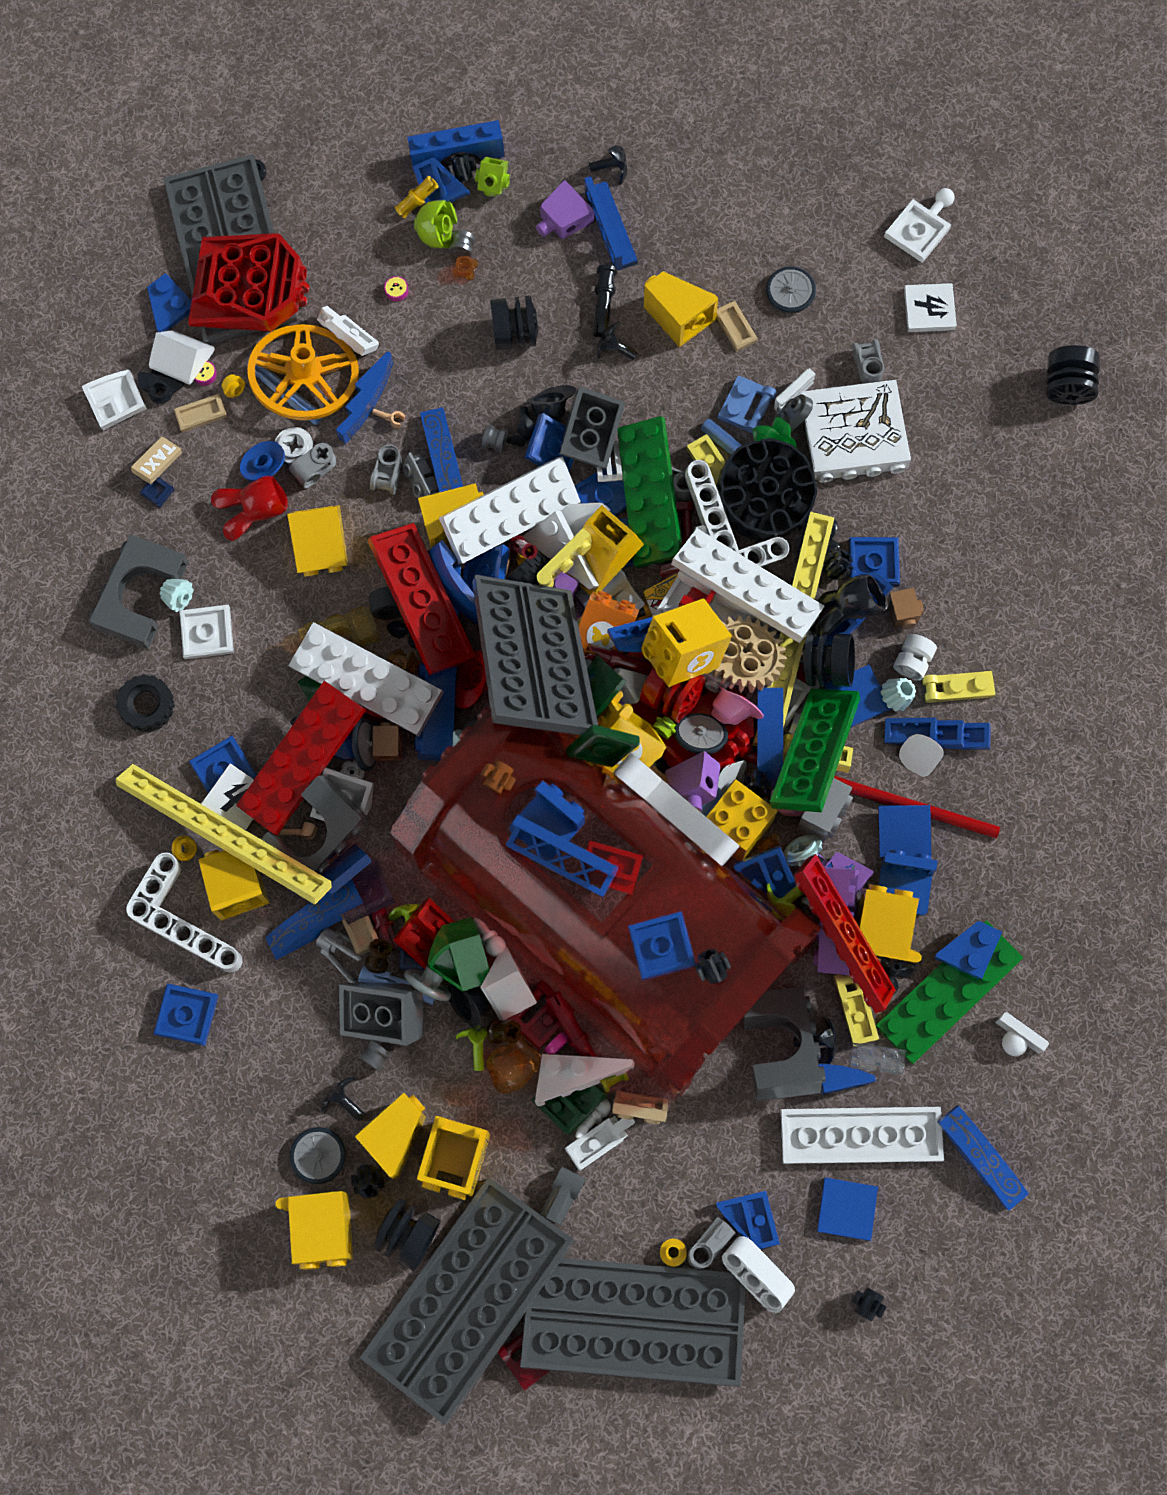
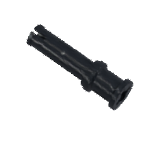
M600 265L596 271L598 274V284L595 286L597 304L593 335L598 338H604V331L609 327L611 300L616 292L614 279L618 269L611 265Z

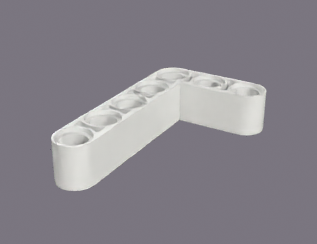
M695 460L690 463L685 470V479L701 524L706 526L709 536L714 539L720 536L724 537L728 542L727 547L747 559L749 552H755L759 556L757 565L760 567L775 563L787 556L789 544L780 537L739 550L708 464L702 460ZM693 467L700 468L703 472V477L699 479L693 477L691 469ZM700 491H708L711 494V501L704 502L701 500ZM713 513L719 517L718 525L709 523V514ZM772 544H778L781 547L782 552L780 556H776L771 552Z
M631 752L613 772L721 866L739 848L735 841Z
M170 853L159 854L126 907L128 916L138 924L225 972L232 973L239 970L242 965V956L232 946L160 907L180 875L181 864ZM168 861H172V869L168 872H163V865ZM159 883L160 888L158 892L149 894L150 886ZM145 905L146 912L142 916L137 917L136 909L139 906ZM163 917H167L168 924L166 927L158 929V921ZM185 929H189V938L185 941H180V933ZM211 941L212 949L207 953H202V945L205 942ZM227 954H234V962L230 965H224V957Z

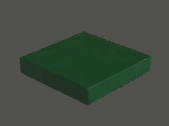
M593 724L566 748V756L612 768L640 745V738L637 735Z

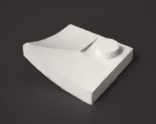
M130 370L107 375L82 386L96 419L103 430L146 410Z

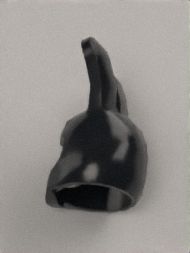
M860 574L844 582L838 590L824 592L817 599V602L824 605L822 612L830 607H836L819 620L816 626V634L818 637L821 634H826L828 637L838 625L847 619H862L884 612L888 607V599L876 580L869 574ZM871 594L876 598L877 604L874 602Z

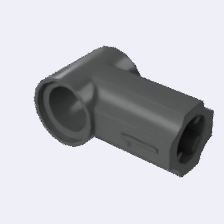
M562 1167L552 1185L553 1190L540 1215L561 1226L573 1200L577 1199L586 1178Z

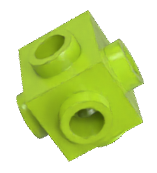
M485 157L475 174V182H478L477 190L484 191L483 194L487 196H497L505 188H508L510 174H507L508 161Z

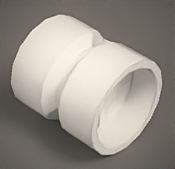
M908 634L901 648L903 652L899 653L893 668L905 677L920 681L924 678L929 667L927 662H931L937 646L923 636Z

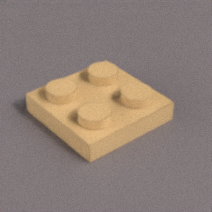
M616 1090L612 1113L618 1114L617 1116L622 1119L632 1120L633 1117L644 1118V1121L650 1124H660V1121L666 1122L668 1099Z

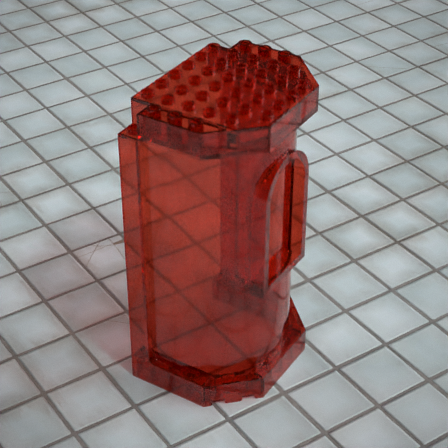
M486 707L478 715V721L472 728L468 726L462 731L458 743L454 747L449 746L445 749L440 757L442 760L435 767L431 765L423 773V780L406 801L407 805L400 817L391 826V838L397 850L414 864L431 884L468 917L478 918L486 924L490 931H496L498 936L504 939L506 947L514 958L554 992L560 990L566 1003L626 1058L633 1059L635 1066L673 1100L677 1101L694 1082L698 1070L706 1061L704 1054L711 1055L791 962L794 965L797 964L813 945L822 927L798 907L786 918L727 866H721L658 810L607 768L599 764L566 756V748L576 740L571 734L493 723L491 707ZM496 760L513 768L514 771L511 776L516 779L511 790L503 789L501 794L484 786L483 782L486 778L480 775L486 764L490 763L493 765ZM542 781L547 785L552 783L568 791L653 865L634 886L633 895L627 894L602 923L530 859L505 846L509 840L504 829L506 811L513 799L522 791L537 786ZM682 911L695 962L699 963L698 955L707 949H717L718 953L724 951L731 965V968L726 970L727 977L719 983L710 984L707 979L701 981L695 967L643 981L628 926Z

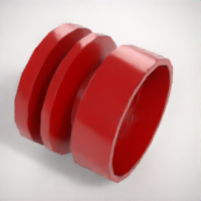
M653 668L641 690L640 701L654 710L659 709L664 704L662 714L666 717L671 716L673 721L679 723L680 720L691 712L698 702L705 684V677L699 675L668 687L664 680L658 676L656 669Z

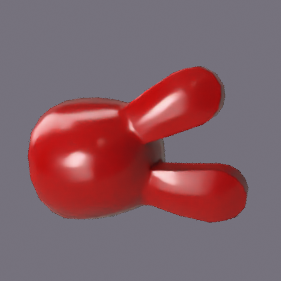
M264 476L241 489L227 488L214 491L211 496V503L218 509L242 505L243 511L223 526L224 537L234 541L240 538L254 522L282 515L287 510L288 498L284 489L273 476Z

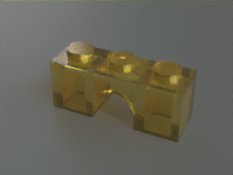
M356 607L350 613L344 615L334 614L325 621L314 622L337 635H350L359 647L381 641L373 616L370 613V607ZM313 622L303 625V628L298 629L301 641H303Z

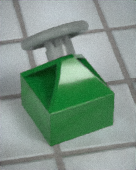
M469 917L441 926L432 944L428 965L425 970L407 969L405 971V979L410 985L430 998L438 1001H448L451 993L441 983L443 979L461 991L483 984L490 970L481 937L473 918Z

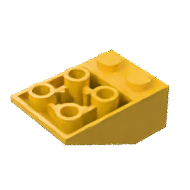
M602 505L583 526L592 539L591 548L584 554V557L599 584L597 588L588 589L580 583V587L590 596L592 592L598 593V591H602L644 545L631 529Z

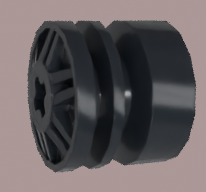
M531 295L525 296L526 307H520L519 297H515L514 308L509 309L506 298L490 300L496 350L511 349L512 338L515 337L518 338L519 345L523 348L524 336H529L530 347L536 346L538 322L536 308L531 300Z
M1080 345L1062 346L1051 351L1048 355L1047 372L1049 374L1047 378L1048 386L1046 388L1047 398L1052 402L1068 405H1082L1095 400L1099 393V379L1097 376L1100 368L1099 353L1093 348Z
M808 634L803 652V670L807 686H815L818 678L819 685L825 687L828 675H831L834 687L852 686L855 672V642L852 634H835L832 645H829L826 634L820 635L819 643L816 634Z
M399 1198L383 1218L377 1231L373 1249L381 1252L386 1243H389L385 1256L390 1257L398 1248L401 1250L398 1263L415 1271L426 1254L441 1220L427 1212H424L417 1221L414 1220L416 1206L411 1205L406 1213L403 1214L407 1201Z

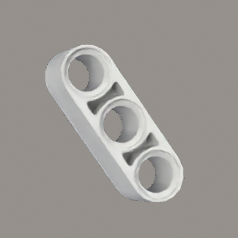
M744 1236L737 1237L723 1254L722 1261L726 1268L768 1311L773 1313L780 1312L795 1293L792 1282L749 1238Z

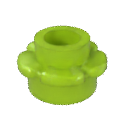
M666 716L655 718L657 721L653 727L660 736L669 739L671 735H674L676 724Z

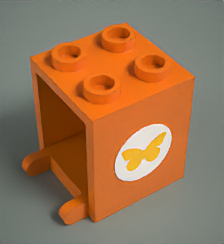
M604 591L592 592L578 626L584 655L585 652L596 654V652L586 649L589 643L606 649L611 647L617 649L607 630L635 622L639 609L635 608L636 605L627 600L615 601L611 599V594Z

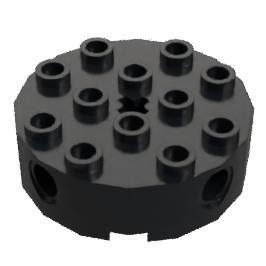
M774 438L752 441L738 447L725 462L716 484L730 526L742 536L758 541H767L776 537L782 538L794 532L812 511L818 492L817 482L807 457L792 444ZM764 487L768 488V493L764 491Z

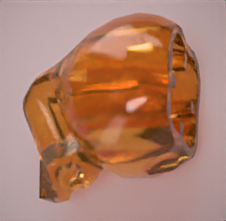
M520 1034V1039L517 1043H508V1046L502 1045L495 1048L486 1060L487 1070L495 1090L502 1094H510L524 1087L538 1070L541 1064V1055L526 1043L522 1034Z

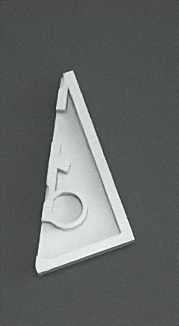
M555 511L523 537L532 545L534 544L549 559H552L574 535L562 512ZM584 555L577 556L573 560V566L567 572L588 589L597 588L599 584Z
M542 1054L535 1103L537 1106L545 1105V1101L560 1095L563 1098L576 1090L581 1091L599 1084L601 1079L611 1075H622L628 1070L634 1069L633 1059Z

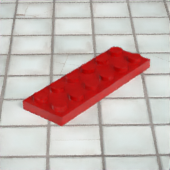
M411 523L371 536L368 539L370 548L429 676L473 660L476 655L415 524Z
M324 680L236 806L274 835L278 836L304 799L301 794L317 776L322 774L366 709Z
M814 854L808 857L794 874L796 885L808 898L809 907L813 914L818 915L821 920L825 935L834 942L836 953L840 960L845 961L848 966L852 981L861 988L865 1003L872 1007L875 1014L880 1013L886 1009L896 989L818 856Z

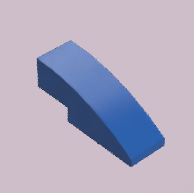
M818 1064L824 1067L826 1082L821 1084L822 1095L872 1084L876 1081L875 1075L858 1069L840 1065Z

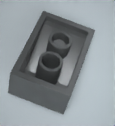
M579 386L573 396L559 454L606 470L625 402Z
M401 983L339 984L340 1035L406 1046L423 1038V993L412 985Z

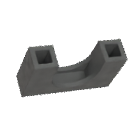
M130 534L128 540L121 546V555L117 563L115 562L111 567L107 585L104 584L101 588L97 606L91 609L89 622L98 631L149 649L159 627L153 619L131 612L123 607L122 594L124 588L132 579L144 574H152L164 579H181L189 562L186 556L180 552Z
M325 775L317 776L301 794L325 820L327 837L322 848L317 853L307 856L295 851L279 835H274L272 832H267L261 839L316 873L320 872L321 874L332 865L330 860L335 854L340 855L349 846L347 841L353 835L357 836L366 827L364 822L369 818Z
M803 987L741 994L740 1010L744 1030L781 1027L793 1033L800 1043L797 1053L787 1060L753 1065V1082L757 1101L821 1093V1084L826 1082L823 1066L818 1065L817 1059L821 1058L819 1043H814L812 1035H816L814 1019H809L808 1012H811L809 996H804Z

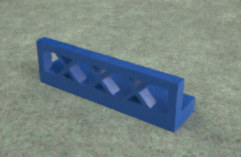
M591 176L584 178V192L590 207L594 210V218L613 266L619 271L637 265V257L607 181L594 185Z
M520 815L516 816L513 822L515 828L505 846L602 897L605 896L619 867ZM521 830H524L531 834L534 845L521 848L514 843ZM536 837L545 842L538 844ZM548 844L555 846L558 858L550 861L542 859L539 847ZM533 849H536L537 855H535V854H533V853H531V852H529V851H530V850H533ZM560 850L568 853L569 855L562 856ZM576 857L580 860L583 871L573 874L567 872L563 860ZM560 861L561 868L557 867L553 863ZM585 863H587V864H589V865H591V866H593V867H592V868H589V869H586ZM600 870L608 874L601 889L591 885L588 876L589 872ZM584 874L586 881L578 878L577 876Z

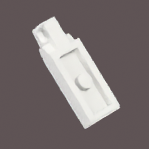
M328 306L321 308L317 320L324 327L331 330L337 338L352 347L353 351L363 356L377 350L378 341L347 316H339Z
M615 1116L611 1119L608 1118L567 1146L565 1150L578 1170L581 1171L623 1142V1139L628 1136L625 1130L635 1124V1120L621 1119L618 1121Z

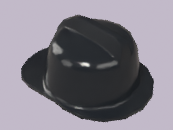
M570 385L551 387L527 399L526 402L532 405L535 417L538 418L539 414L544 413L557 420V418L564 415L566 401L576 393L577 389Z
M450 984L448 987L451 993L449 1002L452 1008L477 1032L481 1031V1015L489 1006V1001L481 987L478 986L461 991L453 984Z

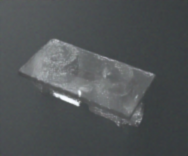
M853 1043L849 1064L850 1067H855L858 1070L875 1071V1068H880L882 1073L898 1076V1074H904L905 1063L903 1062L906 1050Z

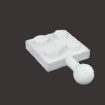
M948 188L940 189L937 192L936 202L929 210L913 199L885 232L884 237L923 263L950 230L951 224L937 216L943 207H949L954 202V193Z

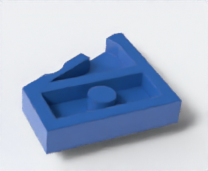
M434 157L413 166L419 185L427 176H431L438 184V188L424 200L425 204L437 200H446L445 202L452 203L470 195V191Z
M166 273L147 287L158 332L168 331L190 314L192 301Z
M780 846L734 863L735 870L746 876L755 887L766 893V896V885L770 883V888L777 898H783L797 886Z
M977 921L940 950L934 959L981 980L1002 931Z
M766 1191L716 1203L718 1210L738 1234L749 1238L759 1249L780 1244Z

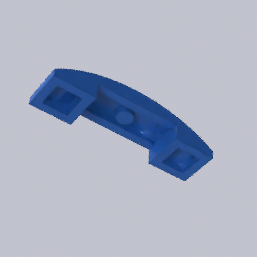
M441 540L427 552L450 601L461 613L478 625L474 593L453 568L452 564L457 561V558Z
M764 687L762 691L758 689L757 708L762 712L763 719H758L757 771L767 772L768 780L774 781L771 788L774 789L783 766V688Z

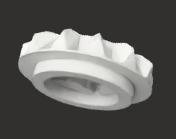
M298 427L283 430L275 439V442L279 443L284 449V461L289 465L313 448L310 434ZM297 438V444L301 448H296L291 454V449L288 445H293Z

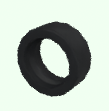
M388 586L378 588L369 594L368 599L372 617L382 620L403 618Z

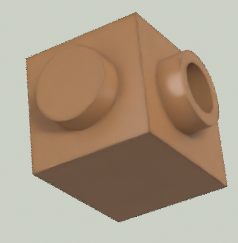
M909 588L889 593L887 598L888 607L894 628L909 629L916 626V623L919 622L922 616L921 614L924 613L922 601L917 600L915 589Z
M383 722L380 723V726H373V757L376 761H402V731L399 726H395V723Z

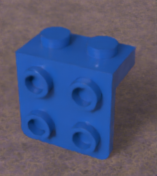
M542 781L535 789L536 796L519 815L570 841L585 824L584 810L574 801L567 802L562 797L563 792L552 783L548 786ZM513 822L510 824V827H509L511 833L513 832V830H514V828H515V825H513ZM521 830L518 838L528 847L534 845L531 834ZM536 837L538 844L545 842ZM548 844L539 847L542 859L550 861L557 856L555 846Z
M890 850V852H886L882 857L878 886L887 887L886 892L893 894L895 889L913 892V897L919 898L916 915L924 916L928 912L932 875L937 870L938 860H932L931 856L925 854H916L914 857L905 855V852L901 850Z

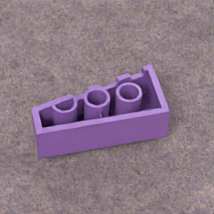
M824 867L855 919L859 869ZM820 920V924L816 926L815 936L816 940H819V950L814 951L813 965L818 966L817 972L850 975L845 961L840 960L836 953L834 942L825 935Z

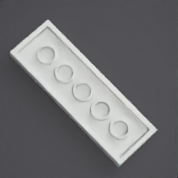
M557 457L439 517L458 564H462L534 527L553 512L562 511L567 504H578L581 501L563 457Z
M698 528L676 554L671 565L798 643L802 641L824 608V605Z
M314 622L288 665L320 684L325 680L357 704L417 736L421 734L444 693L441 689Z
M941 1107L781 1109L783 1164L944 1161L942 1128L937 1122L941 1119Z

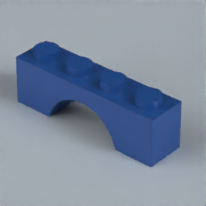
M499 120L407 137L412 166L432 157L441 162L447 156L460 152L475 154L481 160L485 157L494 159L505 157Z

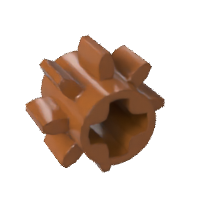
M498 760L493 765L490 763L486 764L480 774L486 778L483 785L501 794L503 789L511 790L516 781L511 776L514 769Z

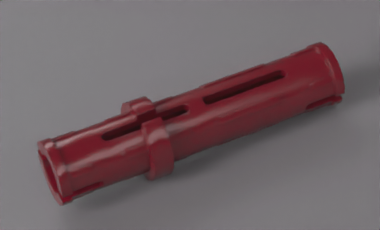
M516 535L504 542V545L510 548V552L513 554L521 555L529 560L537 555V547L527 542L521 535Z
M591 643L587 645L586 649L596 652V654L585 652L584 655L586 660L592 661L598 655L611 668L615 666L647 676L651 672L650 669L654 668L649 660L617 652V649L612 647L606 649Z
M561 991L553 992L552 997L548 995L545 999L567 1034L570 1047H574L579 1056L598 1057L587 1040L589 1036L580 1028Z

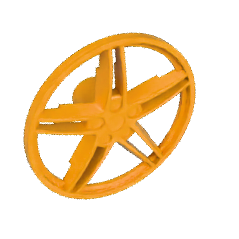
M290 325L269 333L257 343L248 361V381L258 401L273 413L294 420L320 419L337 412L352 398L356 390L355 383L359 379L358 362L351 347L343 340L337 338L332 331L314 325ZM296 332L294 347L291 349V357L275 353H261L263 348L279 336ZM300 332H305L306 344L300 343ZM310 332L331 339L345 353L338 355L333 353L315 357ZM255 365L286 375L276 387V391L270 399L262 392L257 383ZM351 366L350 383L343 395L337 399L321 375ZM290 384L294 385V386L285 394V396L283 397V399H282L278 404H276L277 400H278V399L281 397V395L285 392V390L288 388V386H289ZM315 384L319 386V388L332 402V404H329L327 400L323 397V395L314 387ZM302 385H305L326 407L310 411H298L282 406Z

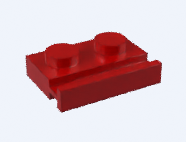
M589 840L588 852L619 867L609 888L633 895L643 856ZM585 863L586 869H589V868H592V867H593V866H591V865ZM600 870L588 873L590 883L600 886L603 885L608 875ZM584 874L579 876L580 879L586 881Z

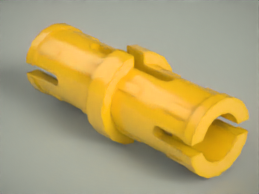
M427 176L415 189L412 188L408 192L409 195L395 206L396 212L400 216L402 215V218H406L417 206H422L425 203L424 200L438 188L436 181L431 176Z

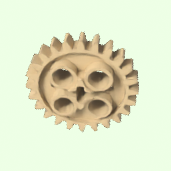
M738 615L734 622L732 618L728 617L726 623H722L732 635L725 652L731 656L724 654L719 668L715 669L713 677L721 675V684L729 681L730 689H733L735 685H739L740 692L743 691L744 687H748L750 693H753L755 686L760 691L763 690L765 685L770 687L774 680H778L780 673H782L785 667L783 664L787 657L783 654L786 648L780 647L783 640L781 638H774L777 631L769 632V624L763 627L760 626V619L752 623L750 616L747 617L746 621H742V618Z

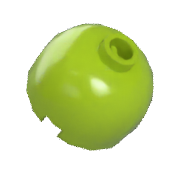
M446 200L430 201L424 204L414 220V228L423 243L432 248H449L450 244L453 243L451 232L453 224H457V217L452 203L445 202Z

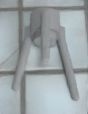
M326 928L316 941V945L322 948L320 953L331 961L348 982L357 983L331 953L336 954L341 950L357 961H360L361 957L343 945L344 941L351 943L349 936L339 930L334 932L330 928Z

